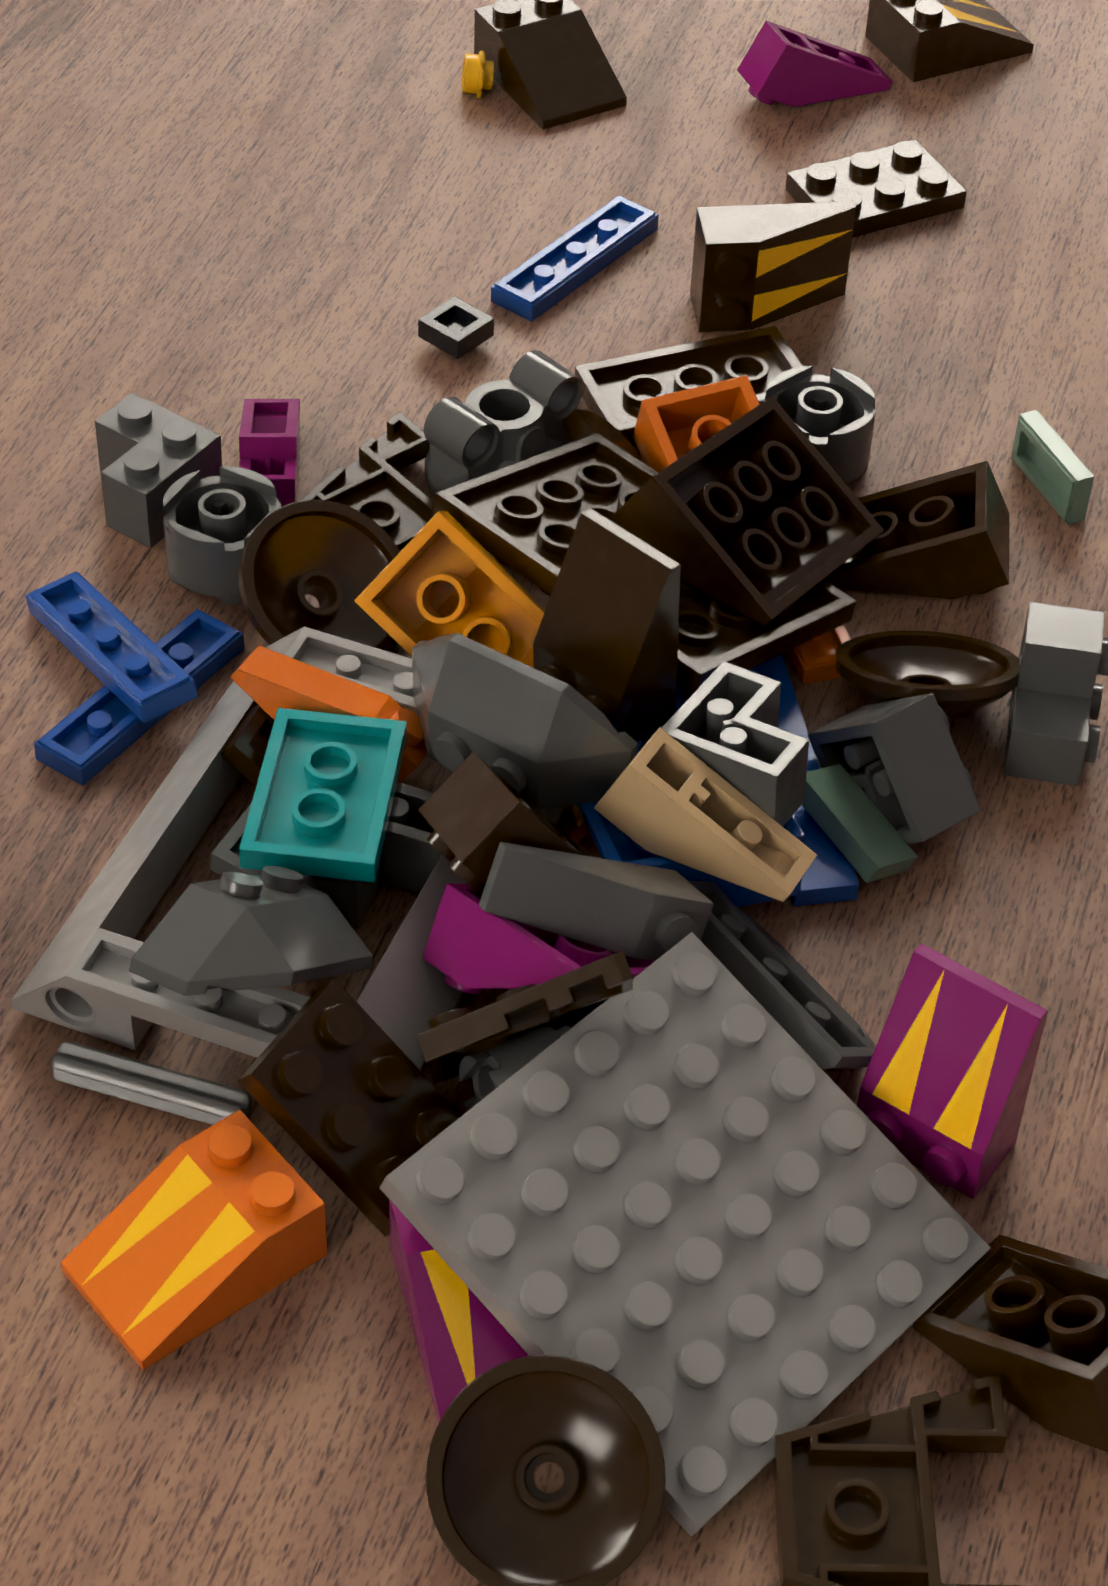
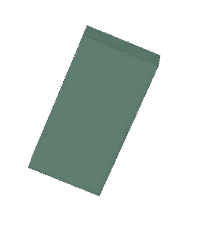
M1038 410L1020 414L1011 455L1012 460L1064 522L1069 525L1085 520L1094 475Z
M841 764L807 772L805 800L802 806L865 882L869 883L900 874L910 868L918 856Z

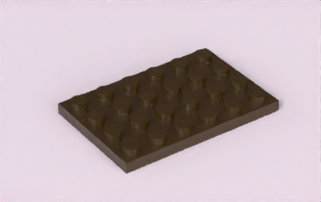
M596 433L436 492L432 513L435 515L438 511H447L500 563L511 567L537 585L543 593L551 596L580 514L591 508L617 524L611 516L658 472ZM823 579L764 626L680 580L677 685L694 693L723 661L749 670L850 622L857 601Z

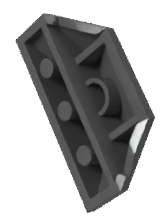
M459 633L437 637L430 641H419L412 648L413 697L428 756L449 770L455 771L474 751L538 810L599 802L619 775L638 754V743L625 731L618 733L599 709L572 686Z
M265 866L260 874L248 875L239 872H223L219 880L191 883L131 959L129 972L181 995L190 996L206 994L208 989L218 987L232 990H247L286 986L370 969L373 955L326 893L302 884L303 875L294 870L278 866Z
M687 880L714 903L701 942L823 1071L867 1068L876 1048L875 1043L867 1032L780 943L749 914L738 909L728 899L729 896L715 882Z

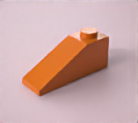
M258 645L230 677L274 720L277 709L284 708L407 721V742L398 778L400 783L420 765L428 753L419 716L410 709L402 708L391 696Z

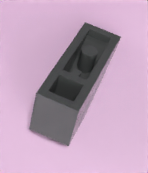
M500 842L478 906L485 912L616 953L624 951L625 956L656 961L691 932L701 941L714 903L676 870Z

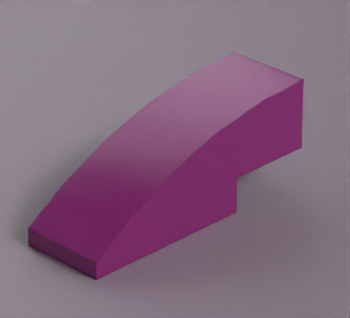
M244 399L239 433V467L255 471L269 479L276 488V496L280 501L281 507L298 502L300 399Z

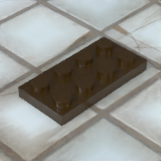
M776 326L578 365L575 366L574 374L583 381L584 392L582 398L589 410L606 419L634 446L636 443L633 434L642 400L747 375L758 402L761 404L764 402L768 384L775 376L786 370L800 367L802 364Z

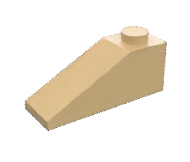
M661 727L657 729L594 807L596 811L644 850L782 902L792 893L817 856L815 852Z

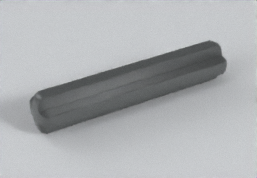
M71 1041L62 1042L52 1060L53 1077L57 1081L214 1125L239 1109L248 1119L251 1115L253 1106L252 1095L248 1091Z

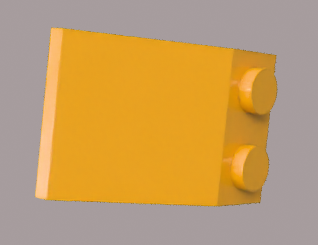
M438 511L354 600L411 656L412 648L419 641H430L437 637L459 633L534 668L533 643L545 610L493 555L447 511Z

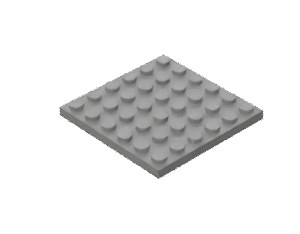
M693 932L633 979V990L607 999L388 1174L380 1186L384 1194L529 1356L556 1355L579 1359L608 1372L634 1394L650 1416L662 1446L666 1473L663 1506L691 1537L774 1458L775 1435L806 1427L991 1248Z

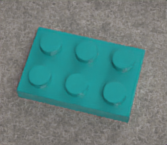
M278 708L239 847L240 868L262 870L265 866H278L294 870L301 875L375 882L407 742V721Z

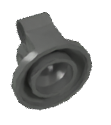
M533 350L527 352L517 361L510 373L509 379L490 381L477 386L468 394L465 403L457 397L451 396L439 401L429 412L423 429L424 436L430 443V450L425 457V477L429 493L435 498L436 492L574 442L562 421L574 409H578L584 392L583 381L541 351Z

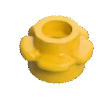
M480 50L478 54H464L461 90L462 93L476 94V98H481L482 89L491 90L493 84L494 61L485 60L484 51Z

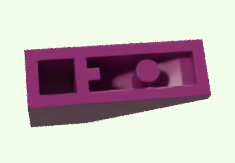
M767 20L737 69L750 85L748 92L757 100L768 105H772L774 101L792 107L886 91L889 90L893 83L872 58Z

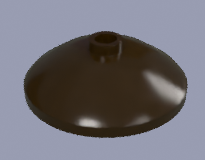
M302 500L287 504L265 517L249 536L243 548L238 569L239 591L242 603L251 623L269 645L303 627H307L389 652L397 642L354 600L398 555L400 550L381 526L367 515L347 505L327 500ZM305 594L314 596L318 600L320 607L312 606L306 600Z
M886 631L852 638L838 647L835 665L836 670L848 685L875 703L934 693L938 706L942 708L946 716L966 714L1003 698L1018 685L1020 669L1019 659L1013 653L998 645L972 637L932 631Z
M534 1355L517 1358L491 1368L475 1378L456 1396L443 1414L434 1433L427 1459V1496L437 1531L457 1562L473 1577L487 1586H605L621 1575L641 1554L657 1526L665 1496L666 1473L663 1450L658 1433L643 1405L625 1385L608 1372L590 1363L565 1356ZM548 1462L558 1464L564 1473L562 1487L552 1494L542 1492L535 1482L538 1468Z

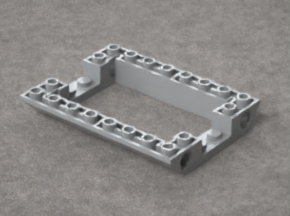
M303 627L265 647L387 694L402 708L410 709L418 715L413 697L412 658L307 627ZM234 681L230 684L11 1000L13 1009L132 1050H136L152 1023H156L258 1058L310 999L308 996L278 986L247 990H232L218 987L208 989L206 994L184 996L129 972L132 957L144 943L134 938L243 777V774L221 755V752L249 710L258 704ZM564 806L539 811L558 827L567 809ZM441 855L357 1000V1003L422 1073L426 1069L427 1064L417 1034L430 1029L428 1024L430 1019L445 1012L458 1009L467 994L448 985L445 982L446 975L422 958L446 884L465 883L449 867L450 861L443 855Z

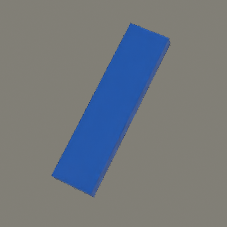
M618 195L492 285L491 302L531 322L658 230L659 214Z
M78 571L25 595L29 612L143 723L198 697L194 679Z
M196 609L155 643L194 679L196 689L245 649L244 633L199 609ZM104 685L34 743L36 759L84 786L172 710L143 723Z

